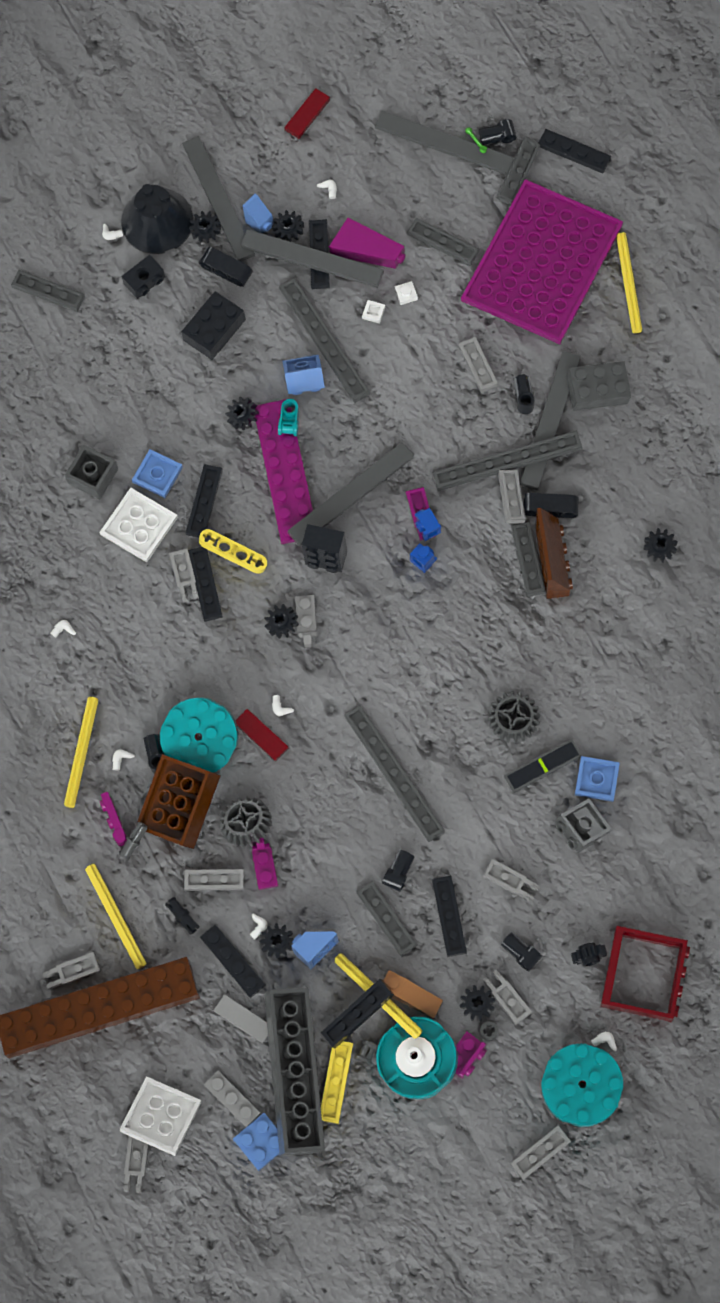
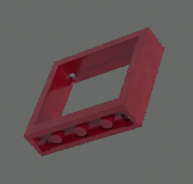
M616 926L600 1007L672 1022L673 1018L678 1016L679 1005H676L677 997L681 998L683 991L680 980L685 978L687 966H683L684 958L688 959L690 947L687 946L688 940ZM622 937L679 949L667 1013L610 1001Z

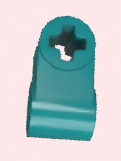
M286 399L281 405L278 435H282V433L293 434L297 437L299 427L298 404L294 399ZM289 407L295 409L293 412L286 411Z

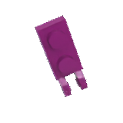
M424 487L405 491L415 528H417L415 525L417 522L415 514L419 510L429 508ZM417 529L419 540L421 541L423 540V532L420 533Z
M108 792L100 794L102 800L99 802L103 812H108L109 818L106 820L110 829H114L113 838L117 845L123 846L127 840L124 828L111 796Z

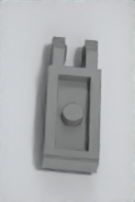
M188 549L169 553L183 603L188 602L187 594L184 590L186 587L191 586L193 597L195 600L199 599Z
M494 859L491 860L483 874V878L530 902L534 900V897L521 890L523 885L525 884L534 891L540 889L539 885L528 880L526 876Z
M91 952L43 972V977L50 978L59 973L60 979L46 985L48 989H54L101 972L95 953Z
M495 970L493 972L494 977L502 985L496 989L487 977L483 981L514 1024L518 1025L532 1014V1011L511 984Z
M130 1136L128 1138L124 1169V1192H129L131 1176H138L136 1192L142 1193L149 1144Z

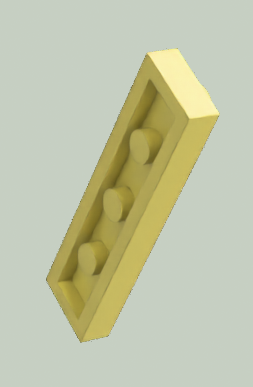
M343 1041L338 1047L331 1050L321 1103V1117L324 1122L339 1124L353 1050V1043Z

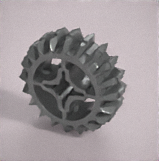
M511 691L509 697L506 693H503V699L498 696L496 698L498 703H491L494 709L491 708L488 711L490 714L488 721L492 722L489 724V727L495 728L493 731L494 735L500 733V740L506 736V742L508 743L510 738H514V743L518 742V738L524 742L525 735L531 738V732L537 731L535 726L540 724V721L537 720L540 718V713H537L539 707L533 706L535 704L534 700L528 701L529 695H525L522 698V692H519L518 696H514V691ZM514 704L509 710H501L507 705ZM520 705L528 711L530 717L520 712ZM516 710L517 717L515 718L512 724L511 717L513 716V714H515ZM498 717L508 722V729L501 725ZM527 724L520 730H514L517 725Z
M239 797V802L235 803L232 801V806H226L227 811L222 812V818L219 819L221 824L220 830L223 837L230 844L233 843L236 847L241 844L243 848L249 844L253 847L254 842L260 844L259 839H266L265 833H270L269 827L272 826V815L268 807L261 800L258 801L255 797L252 800L249 797L242 800Z

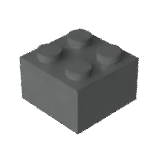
M83 445L64 476L68 484L100 500L118 471L116 460Z

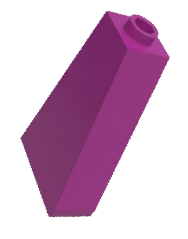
M350 218L346 219L329 246L330 254L394 269L397 268L399 263L402 264L406 257L403 245Z

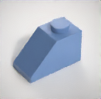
M254 194L243 205L245 222L256 232L263 234L272 228L274 224L273 217L258 195Z

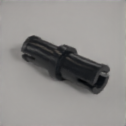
M175 897L168 900L165 906L175 916V920L178 923L180 922L190 935L197 931L195 928L199 929L200 926L189 915L190 912L184 909Z

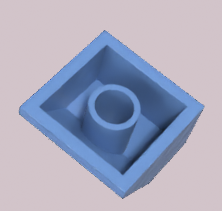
M319 354L282 361L288 394L299 395L304 391L317 392L321 388H325Z
M334 931L305 932L303 935L299 934L294 938L292 949L294 954L311 970L339 941Z

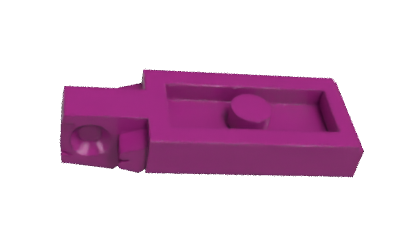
M260 838V844L256 842V846L252 847L258 889L264 890L278 887L272 849L269 843H264V838Z

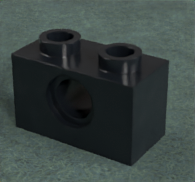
M148 255L121 277L123 284L138 299L141 296H145L152 287L162 283L165 274L163 268L151 255ZM145 276L148 277V278L145 279V280H142V279H141L142 277H145Z

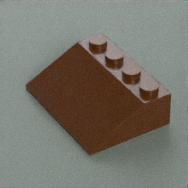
M537 508L535 529L546 599L567 597L570 594V590L573 589L572 579L568 578L567 572H570L569 560L565 561L564 554H567L566 543H562L561 536H564L563 525H559V519L542 508Z
M162 754L137 823L142 822L146 824V832L194 849L221 775Z

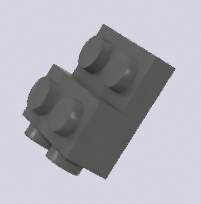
M589 798L559 815L555 821L557 831L566 836L568 846L572 850L575 849L577 853L591 846L596 840L612 830Z

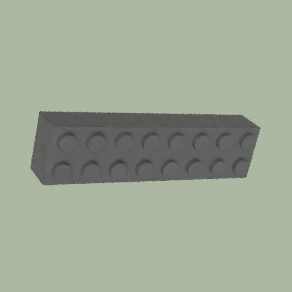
M307 987L268 990L264 997L280 1156L320 1153L325 1150L309 989Z

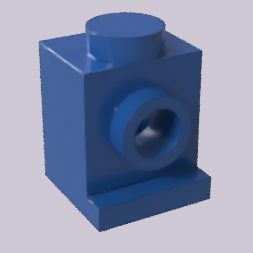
M430 508L419 510L415 514L417 518L415 525L420 533L423 532L424 541L441 533V525Z
M421 543L410 553V562L424 573L437 560L434 556V551L429 546H423Z

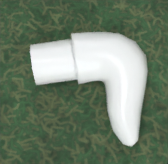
M329 179L317 184L319 188H328L330 199L336 198L337 186L334 180Z
M103 224L102 236L104 239L114 240L123 237L122 230L109 231L108 226Z
M67 620L59 621L50 632L55 638L63 629L72 635L76 634Z
M279 695L272 696V708L275 715L283 716L294 712L292 708L281 707Z
M121 749L116 750L112 759V770H120L122 758H133L135 755Z
M253 913L252 918L258 925L250 935L255 940L258 936L262 935L261 932H265L268 924L265 919Z
M602 1032L591 1040L594 1047L607 1042L612 1050L617 1051L614 1036L610 1032Z

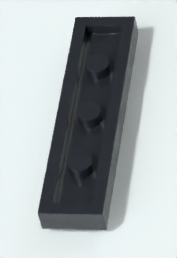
M545 129L538 142L540 148L602 174L611 160V155L548 129Z
M327 219L309 220L310 248L329 253ZM310 268L311 288H330L329 273Z
M206 464L203 466L186 529V535L199 538L200 533L208 528L223 471L221 467Z
M203 547L190 549L188 553L196 580L195 584L204 622L223 618L208 551Z
M452 876L432 879L447 957L467 954Z
M216 925L200 936L201 940L249 998H252L266 986Z
M379 979L330 1023L321 1034L332 1048L338 1047L391 999L394 993L382 979Z

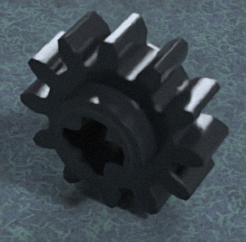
M286 210L285 215L278 213L279 219H273L274 225H272V229L275 231L276 238L281 236L282 240L288 238V241L291 242V238L294 237V239L298 240V234L303 235L302 228H304V222L301 215L296 217L295 211L290 215Z
M201 211V216L194 214L195 220H190L191 226L189 231L192 233L193 239L198 237L199 243L203 239L209 243V238L216 240L215 234H221L219 229L221 228V222L218 221L217 215L212 217L211 211L207 215Z
M239 397V402L233 399L234 405H228L227 408L230 412L225 413L229 417L227 422L235 429L240 427L242 430H245L246 425L252 427L251 421H257L254 415L259 414L255 409L257 405L248 397L246 399Z
M657 528L656 534L650 531L649 537H645L644 542L646 544L643 549L649 550L647 557L653 555L654 562L657 561V558H660L661 562L664 563L665 557L671 560V553L675 554L677 551L675 546H677L678 541L673 540L674 534L667 535V529L664 530V533H661L660 529ZM658 543H659V545L663 544L664 547H663V548H662L661 546L658 547L657 544H658Z
M282 604L281 609L274 605L275 611L268 610L270 617H264L267 622L265 628L270 630L271 636L276 634L280 639L282 634H284L288 638L289 631L295 633L293 626L299 625L295 620L298 618V615L293 613L292 607L287 609Z
M275 923V929L267 926L268 933L261 932L265 939H261L259 942L261 945H265L262 948L263 952L269 951V958L275 954L277 960H279L280 954L287 957L286 950L293 951L292 946L289 944H292L294 938H289L293 934L292 931L285 932L287 929L286 925L279 929L278 924ZM278 938H280L281 944L277 943L276 945H274L273 940H277Z
M592 942L579 946L576 952L571 953L573 964L592 966L599 963L602 957L607 956L605 945H596Z
M473 985L472 992L469 989H465L467 996L460 997L462 1001H465V1003L460 1004V1008H466L464 1016L470 1013L471 1021L475 1019V1016H478L480 1022L482 1021V1015L489 1018L488 1010L494 1011L495 1009L494 1006L490 1005V1003L495 1002V998H489L491 990L485 993L484 986L477 990L475 985ZM480 999L483 1005H478V1008L474 1007L472 1002Z

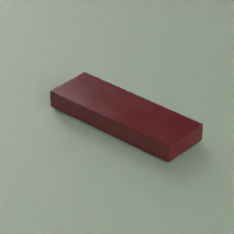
M315 88L284 127L285 131L300 139L328 104L330 97Z
M248 709L235 720L237 727L275 762L289 749L278 736Z

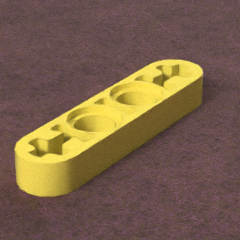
M205 529L200 533L199 543L203 548L254 573L260 574L265 571L267 559L263 555L213 530ZM210 536V540L205 542V537ZM216 539H218L217 545L215 547L214 542H216ZM222 543H226L229 545L230 549L228 551H222L219 548V545ZM242 551L246 554L247 558L240 560L236 554ZM250 556H252L250 564L247 563L249 561ZM261 561V565L256 567V563Z

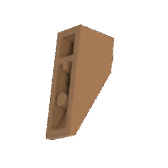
M389 970L383 981L394 993L392 998L434 1019L443 1000Z

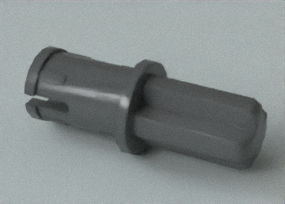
M138 822L130 836L126 837L127 840L119 851L121 857L130 859L135 848L140 845V840L147 830L146 824Z

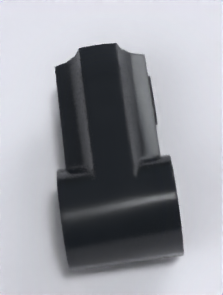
M510 119L502 120L495 126L479 129L482 145L500 141L502 143H511L517 138L513 121Z
M525 374L518 375L513 378L518 403L517 409L522 414H530L534 409V395L532 394L530 378Z
M151 734L143 738L148 764L154 774L157 767H153L154 762L160 760L162 754L164 755L160 743V734Z
M399 849L391 868H388L383 878L382 884L401 892L407 879L406 875L415 856Z
M513 932L508 934L501 943V946L516 958L517 963L528 972L542 958V955L534 947L524 943Z

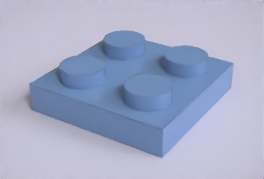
M149 449L132 478V483L166 498L183 465Z
M581 756L575 795L614 802L620 762Z
M265 1113L260 1115L233 1138L258 1171L280 1154L277 1128Z

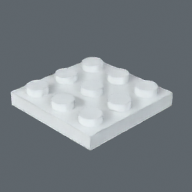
M130 488L99 533L126 551L148 562L177 520L178 515Z
M146 1076L120 1127V1132L175 1156L201 1105V1100Z

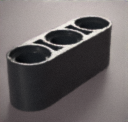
M212 247L207 248L199 261V265L205 270L240 287H244L253 273L251 267Z
M526 493L524 495V513L526 516L536 517L537 508H542L556 518L578 517V496L548 493Z

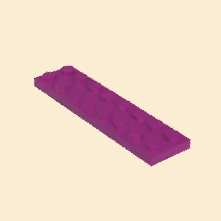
M284 400L260 404L255 408L259 412V414L255 415V418L257 419L256 424L281 545L295 542L288 534V530L313 511L298 439L293 434L282 433V435H278L281 405ZM291 407L287 408L286 411L292 412Z

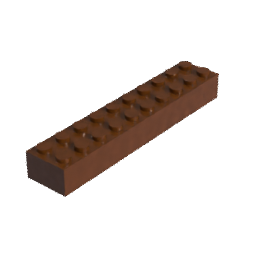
M187 957L2 1014L0 1015V1040L4 1055L10 1059L200 999L190 962Z

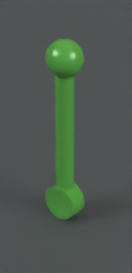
M467 127L465 132L469 134L476 142V144L480 147V152L486 153L487 147L483 146L479 142L476 136L472 133V128Z

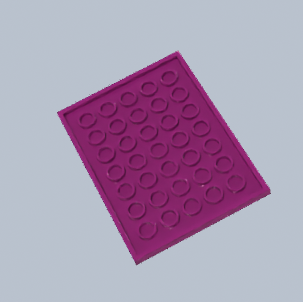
M525 179L467 285L461 301L560 345L616 240L617 234L623 226V221Z

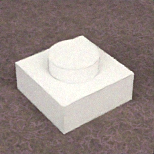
M412 281L395 286V292L400 305L418 300Z
M367 300L362 319L380 324L385 304Z

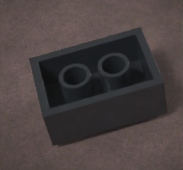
M215 291L181 331L183 341L213 360L245 322L244 310Z
M307 524L302 542L305 565L312 569L323 568L331 573L342 572L347 554L345 532Z

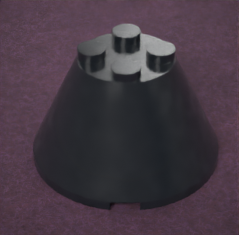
M145 184L125 206L122 213L121 226L127 241L134 248L149 254H163L165 251L178 248L187 240L190 235L189 227L191 226L190 220H193V214L189 203L179 193L158 185Z

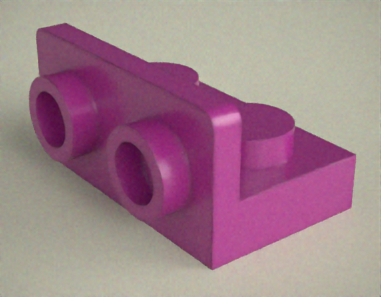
M467 1031L456 1045L458 1064L455 1074L462 1079L465 1075L468 1077L475 1069V1066H473L477 1059L481 1060L487 1052L485 1049L486 1043L481 1042Z

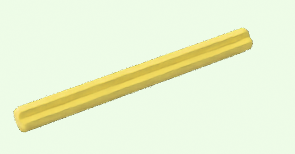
M625 232L617 234L616 240L632 333L636 334L642 332V325L627 236Z
M88 697L64 801V805L68 808H74L98 705V699L95 697Z
M95 864L87 866L85 871L136 969L145 967L147 963Z
M340 953L335 957V963L365 992L374 984L344 954ZM391 999L382 1006L414 1039L422 1034V1029Z

